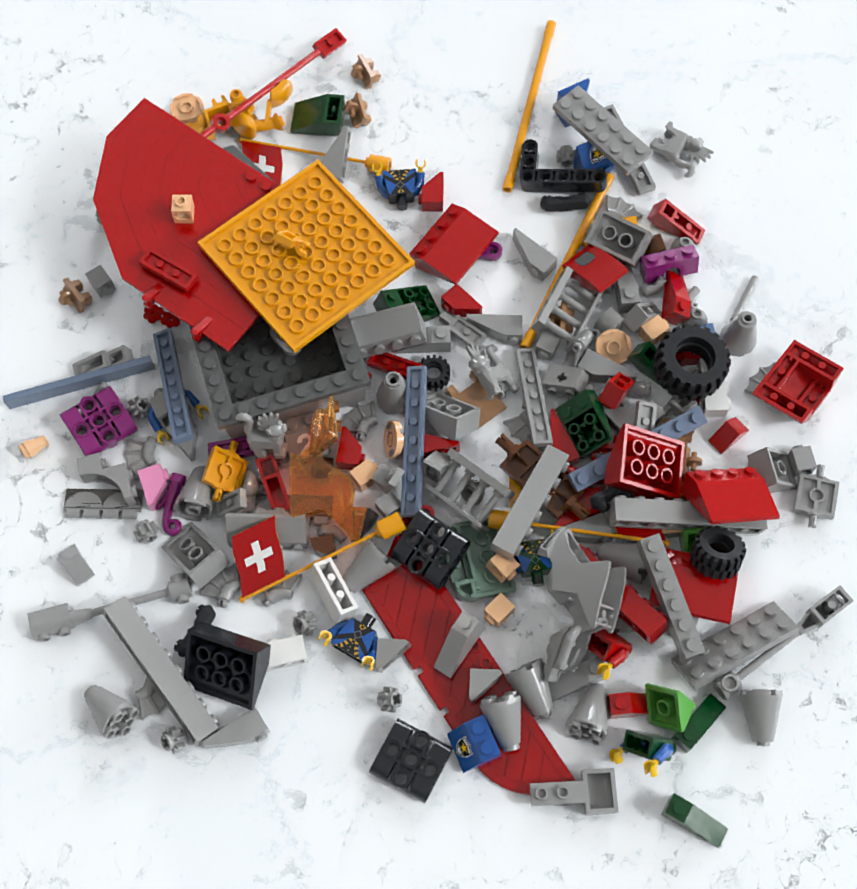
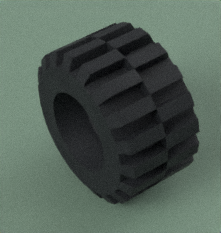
M708 526L697 533L690 552V561H692V566L697 568L696 571L703 573L705 577L709 576L714 580L717 578L720 580L731 579L740 570L746 554V544L744 541H741L742 538L736 535V532L729 531L728 528Z

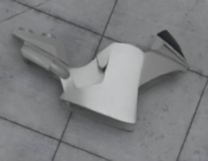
M567 527L558 528L555 532L545 537L534 549L535 554L551 560L552 568L548 574L547 590L558 604L563 605L569 611L574 625L552 634L546 648L548 656L543 671L544 681L556 683L563 670L570 672L578 670L589 648L591 634L602 629H606L609 633L614 632L626 585L625 567L610 568L611 562L608 560L590 562L573 537L572 530Z

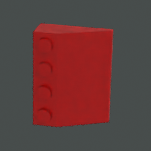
M452 203L409 255L415 261V268L457 285L497 237L499 232L466 208Z
M624 423L606 464L604 485L653 499L658 497L664 498V500L680 499L685 442Z
M755 468L695 470L685 473L680 492L710 524L775 520L780 517L764 478Z
M665 548L691 616L730 625L738 574L736 576L733 575L731 579L726 578L725 580H720L719 578L714 580L712 577H705L703 573L696 571V567L692 566L690 553ZM651 584L649 601L654 608L661 609Z

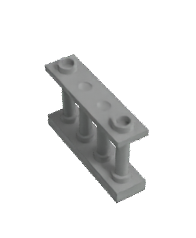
M568 266L559 275L531 327L536 332L541 327H547L569 343L565 349L566 352L572 349L573 343L582 334L595 307L597 308L603 300L601 298L602 293L597 292L593 295L572 281L570 276L574 270ZM568 286L589 300L588 307H584L566 295L563 290L564 287ZM557 300H562L583 314L580 322L558 308ZM554 313L575 327L576 330L573 336L551 322L549 315Z
M450 448L447 455L452 458L450 461L452 463L435 487L428 483L424 486L430 490L428 494L437 500L441 498L471 521L470 525L477 531L483 529L489 532L490 529L483 522L500 498L503 499L506 496L511 500L515 493L466 457ZM464 466L466 468L464 472L466 473L450 496H445L441 493L442 489L456 469ZM478 476L480 478L478 481L479 485L463 508L455 503L456 499L471 478ZM489 486L493 487L494 494L479 516L475 518L469 514V511L483 491L489 488Z

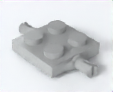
M822 464L817 465L816 474L800 473L798 477L793 511L809 516V528L811 526L816 528L817 518L833 520L835 517L840 482L825 477L824 471L826 466Z

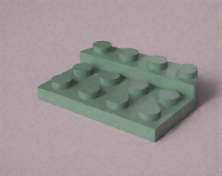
M489 517L486 518L485 521L483 522V524H484L485 526H487V527H488ZM471 521L453 524L451 526L452 529L471 541L468 550L449 578L451 588L457 599L465 602H475L478 599L498 596L500 593L503 595L515 593L516 587L513 579L511 581L506 579L501 584L486 567L488 561L497 554L491 550V544L499 530L489 528V532L483 529L477 531L470 525ZM449 555L444 557L445 564L450 560Z

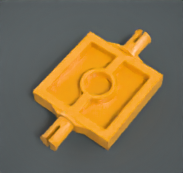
M234 440L231 441L228 450L216 445L212 447L201 482L215 489L212 498L215 502H220L222 493L228 494L241 488L249 461L236 454L239 443Z

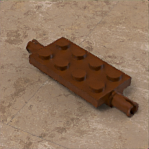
M503 433L500 435L501 438L498 437L495 441L507 453V458L500 464L499 468L523 489L543 453L527 439L522 444L515 445ZM561 472L558 477L561 481L557 489L551 490L549 495L552 497L548 505H543L542 507L555 519H558L566 510H571L581 521H584L585 517L587 518L591 513L578 502V498L584 493V490L575 492L567 475Z

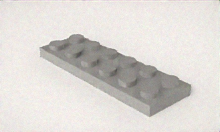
M579 85L553 104L552 109L626 176L653 156V150Z
M773 601L703 640L702 644L706 652L681 660L678 654L671 658V661L696 691L799 632V627Z

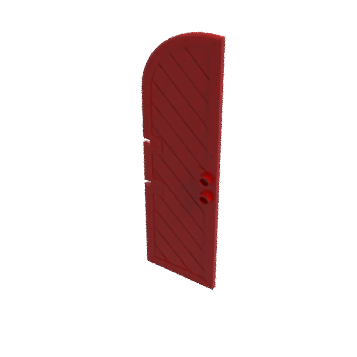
M422 561L417 564V570L419 571L423 567ZM400 565L362 590L392 638L404 639L411 643L412 646L403 655L414 671L419 667L423 670L417 677L439 711L445 707L449 710L443 717L452 730L465 722L484 715L480 708L481 700L485 699L484 697L497 695V698L505 695V692L514 690L503 673V676L475 703H471L469 699L470 668L501 670L480 637L451 679L434 668L451 627L462 613V610L445 585L438 590L418 575L411 573L405 566ZM522 699L520 748L514 751L503 752V747H500L494 736L502 757L477 767L488 779L500 787L530 795L531 783L576 781Z

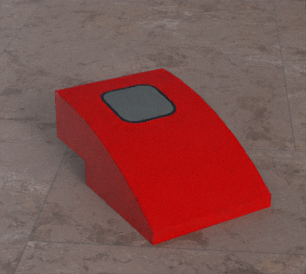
M590 244L562 265L563 269L568 266L574 270L570 277L578 280L581 287L598 293H602L628 272V269L613 256Z

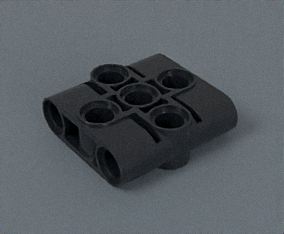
M420 509L395 545L391 557L408 568L411 573L418 575L440 590L463 558L471 541L424 509ZM444 527L445 532L443 536L439 537L438 531ZM417 533L418 539L413 543L412 537ZM433 544V552L428 554L427 549L429 545ZM446 555H449L450 560L444 565L443 559ZM422 561L423 567L418 571L417 564Z
M397 718L369 773L389 783L396 789L426 803L453 751V747L430 736L426 731L419 730ZM420 736L427 739V743L424 746H418L415 741ZM434 741V744L432 745V747H431V749H430L428 755L425 756V755L427 754V752H428V750H429V748H430L432 742ZM395 745L399 748V751L395 755H389L387 753L388 747ZM409 755L417 757L416 764L411 766L406 764L405 760ZM428 765H432L436 769L432 776L424 773V768ZM399 774L407 776V781L403 785L395 782ZM417 775L410 790L408 791L407 789L409 788L414 776Z

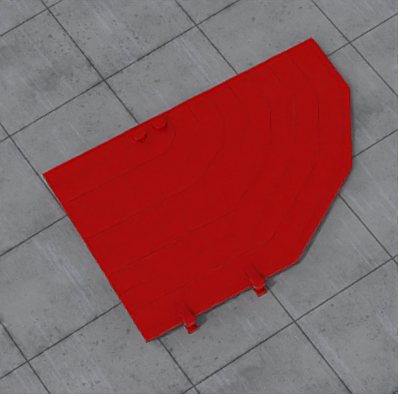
M144 97L106 136L93 201L122 280L144 294L141 297L144 301L143 305L150 309L156 302L191 326L192 330L190 333L192 334V339L196 342H199L205 336L229 352L258 319L260 314L198 246V241L280 185ZM172 195H192L195 207L194 223H174L171 212ZM149 247L198 274V280L188 293L139 265L138 261Z

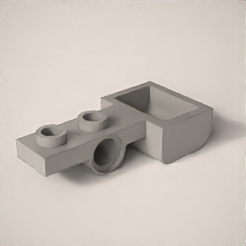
M614 768L584 769L581 771L582 781L531 783V806L584 804L585 815L618 813Z

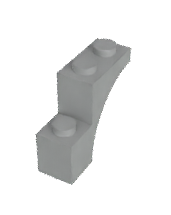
M99 452L76 459L79 476L84 483L103 482L113 485L123 493L124 499L129 506L137 504L135 497L138 496V491L132 483V480H135L132 468L129 469L126 463L109 467L106 458L103 459Z

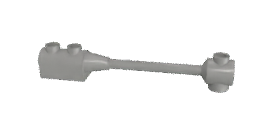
M177 573L170 576V582H168L166 589L130 598L128 601L132 600L135 605L169 597L172 601L177 600V604H185L189 602V597L193 596V590L189 577H186L185 573ZM68 603L27 613L31 635L34 639L38 638L39 642L49 641L51 639L50 635L58 633L60 637L70 635V629L95 616L102 615L104 608L111 604L93 609L73 610V607Z
M839 585L805 612V615L796 624L799 627L798 633L766 650L736 674L731 671L724 674L712 684L714 690L723 700L729 699L742 688V679L798 636L823 626L854 600Z

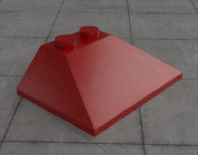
M793 340L752 392V395L798 423L803 424L810 420L829 395L844 368L800 342Z

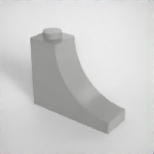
M656 403L655 426L662 421L665 415L664 409L659 403ZM604 407L609 427L617 435L624 423L634 426L636 407H617L615 410Z

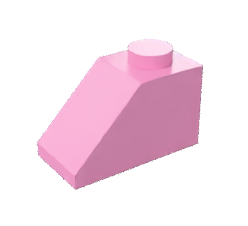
M160 463L138 470L145 498L151 511L156 510L157 505L161 502L169 488L167 482L170 479L169 473L166 468H162Z

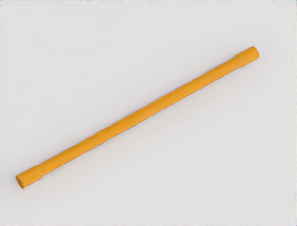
M548 20L546 23L541 49L508 172L504 179L502 190L507 193L512 192L515 183L522 145L526 138L549 47L556 28V22L553 20Z
M606 172L607 189L595 194L528 331L519 345L520 348H531L537 334L531 327L559 275L563 272L562 265L576 255L606 192L615 178L612 173Z

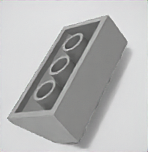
M415 302L349 318L363 358L427 342L426 325Z
M225 513L227 543L232 548L233 535L276 515V532L282 551L283 549H291L297 552L303 551V549H308L309 524L306 515Z

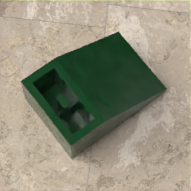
M324 94L295 102L290 132L338 136L344 124V95Z
M427 285L382 290L373 302L376 312L415 302L424 322L439 317L441 314Z
M588 389L583 390L555 409L581 459L613 440L604 407L598 401L599 398L596 392Z

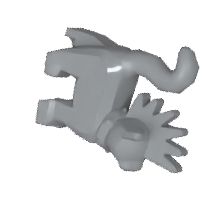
M669 121L665 126L667 130L664 133V136L669 139L667 144L663 143L661 138H654L649 148L661 154L668 162H672L680 169H687L686 178L693 177L696 172L695 166L690 162L680 159L684 150L687 151L686 159L690 157L692 162L695 158L699 164L700 159L704 163H706V158L711 159L710 154H714V151L703 146L704 140L701 137L693 138V136L674 128L673 122Z
M472 344L465 347L471 357L469 367L475 372V376L478 377L479 382L485 389L487 401L493 400V396L498 394L499 399L506 398L507 391L511 390L515 394L520 390L509 370L502 365L499 357L494 354V352L498 351L495 345L487 346L486 350H479L478 345L474 347ZM492 362L494 366L490 367L488 363Z
M272 412L269 413V417L263 413L262 417L258 416V426L252 427L254 420L249 414L239 413L235 416L236 420L245 422L243 426L247 435V442L250 450L255 453L257 458H266L267 449H272L276 459H285L286 452H288V443L284 442V433L287 431V425L279 420L278 413H276L275 417Z

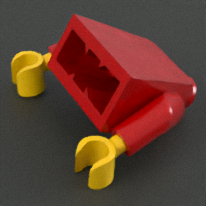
M606 629L591 634L588 649L601 660L607 662L598 665L597 675L603 673V680H607L610 677V669H615L628 659L629 654L632 652V645L616 632L609 633Z

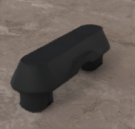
M587 193L565 197L545 195L541 198L540 207L547 212L586 209L591 203V198Z
M609 487L590 498L592 509H598L600 513L607 512L610 508L608 502L615 496L624 495L626 498H633V493Z
M199 605V609H196L195 612L197 617L193 626L200 622L211 625L216 617L213 607L211 605ZM187 634L183 640H178L176 642L177 645H174V650L178 652L180 657H185Z

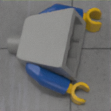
M158 388L154 391V397L149 400L151 407L148 412V421L154 432L158 433V442L163 445L161 442L163 436H166L170 442L169 435L162 430L163 428L165 430L170 425L164 390L163 388ZM185 389L189 414L195 411V407L198 417L204 419L200 412L206 411L209 415L208 408L204 405L201 406L199 404L200 401L190 390Z

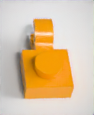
M285 229L277 232L274 239L282 247H294L296 253L302 257L307 255V252L302 250V246L309 247L311 245L310 242L301 240V237Z

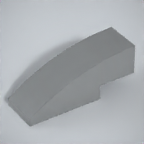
M122 345L109 352L105 350L99 351L72 364L76 376L131 361L134 358L132 350Z

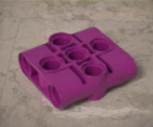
M111 386L92 396L83 397L78 404L59 414L85 456L98 452L101 453L107 448H114L119 441L138 431L135 422ZM87 405H94L91 410H85ZM78 409H80V411L82 412V414H83V416H84L85 418H83V417L81 416V414L79 413ZM114 410L121 411L116 416L111 415ZM99 419L104 420L101 425L94 424ZM81 429L87 430L84 435H78V431ZM107 435L114 436L113 439L109 441L104 440V438ZM96 437H98L103 446L99 444Z

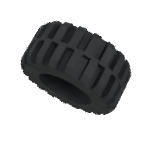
M686 324L682 328L679 326L673 328L672 332L670 331L664 336L653 359V370L656 371L655 377L656 380L661 381L660 386L663 389L667 388L669 390L668 393L672 396L676 394L679 399L683 400L686 397L689 401H695L697 397L699 400L705 399L707 395L711 396L719 389L728 375L729 367L731 366V359L729 358L731 354L728 348L725 349L727 345L725 341L720 340V335L716 332H710L711 329L707 327L705 329L700 328V325L694 324L693 327H690V324ZM692 352L699 355L705 361L708 371L699 374L686 371L678 364L675 354Z

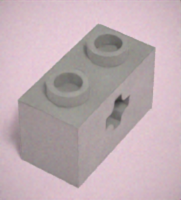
M549 364L542 385L550 395L556 396L559 394L572 398L585 390L589 377L583 368Z

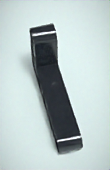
M533 139L524 141L519 175L523 191L599 193L607 189V173L603 169H538V143Z

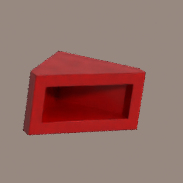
M737 417L725 421L708 442L722 455L749 432V429Z

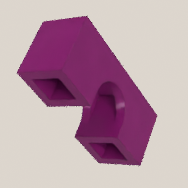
M694 245L644 255L640 258V274L645 284L656 282L659 276L663 277L668 269L676 267L680 276L698 273L699 254Z

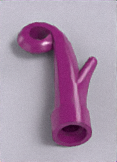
M179 473L171 474L169 488L156 507V510H160L164 506L162 528L170 536L178 534L182 528V524L178 519H171L174 511V502L181 492L182 486L185 485L187 478ZM175 524V528L171 529L170 526Z

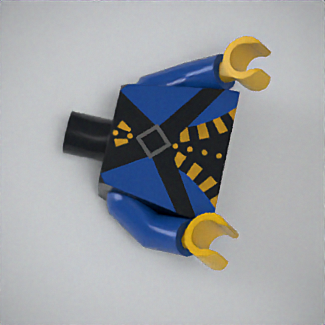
M416 159L415 165L418 171H416V168L382 171L383 174H381V162H379V170H375L374 164H372L371 169L376 173L374 177L379 193L388 199L390 204H397L398 210H406L408 208L407 203H413L415 196L420 194L422 186H424L425 172H423V168L426 166V161L424 160V165L420 167L418 166V159Z
M366 613L361 622L351 618L331 627L327 631L323 630L320 632L317 640L325 639L324 646H328L330 640H332V647L361 663V668L369 665V671L373 670L376 661L378 638L377 632L371 628L376 621L375 617Z

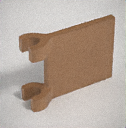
M471 370L469 377L474 382L461 393H458L457 389L450 385L446 388L447 391L445 393L448 396L481 408L479 428H481L507 407L497 395H494V399L491 401L486 400L485 396L487 393L479 382L478 377L475 376V372Z

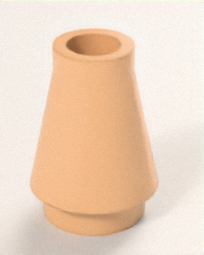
M42 435L41 437L23 441L18 447L24 458L27 459L29 457L33 458L48 446L49 443L46 437Z

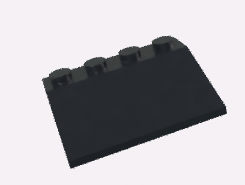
M200 622L187 630L184 679L186 682L189 681L196 691L253 710L269 665L271 645Z

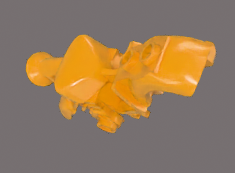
M283 79L275 88L271 89L270 99H267L265 119L258 120L257 116L253 114L255 107L252 104L230 120V127H233L241 136L249 140H253L257 132L273 129L284 131L282 126H285L282 116H278L275 113L271 117L272 108L279 107L289 99L293 92L292 83L289 80ZM233 89L230 92L231 103H228L224 95H221L222 102L217 103L215 98H213V107L203 110L204 113L200 114L196 122H189L186 125L201 133L211 126V120L214 115L219 113L226 115L247 99L240 90ZM216 132L207 137V139L216 140Z

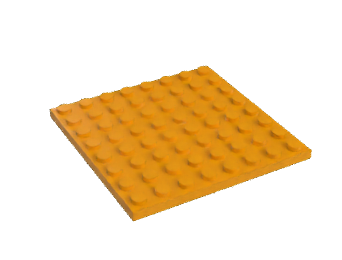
M318 159L198 241V246L293 353H296L415 265V261ZM285 229L301 237V240L310 242L311 245L309 247L302 246V250L307 252V255L304 257L299 256L294 247H282L279 242L274 240L276 233Z

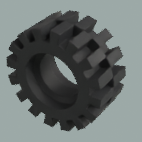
M434 354L433 358H430V355L426 356V360L422 358L420 364L425 365L427 370L438 368L441 372L437 378L427 376L426 387H428V391H431L432 388H434V391H438L439 387L443 389L444 385L447 386L448 381H450L449 363L447 364V360H442L440 355L436 358Z

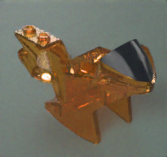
M330 396L327 409H316L313 414L309 434L311 436L309 447L298 455L293 452L290 453L291 517L303 514L309 517L322 512L336 522L348 534L351 543L361 539L372 529L379 515L371 508L353 507L356 493L351 476L337 467H333L323 459L322 452L335 444L339 438L338 432H342L341 421L336 420V413H339L338 401H334V396Z

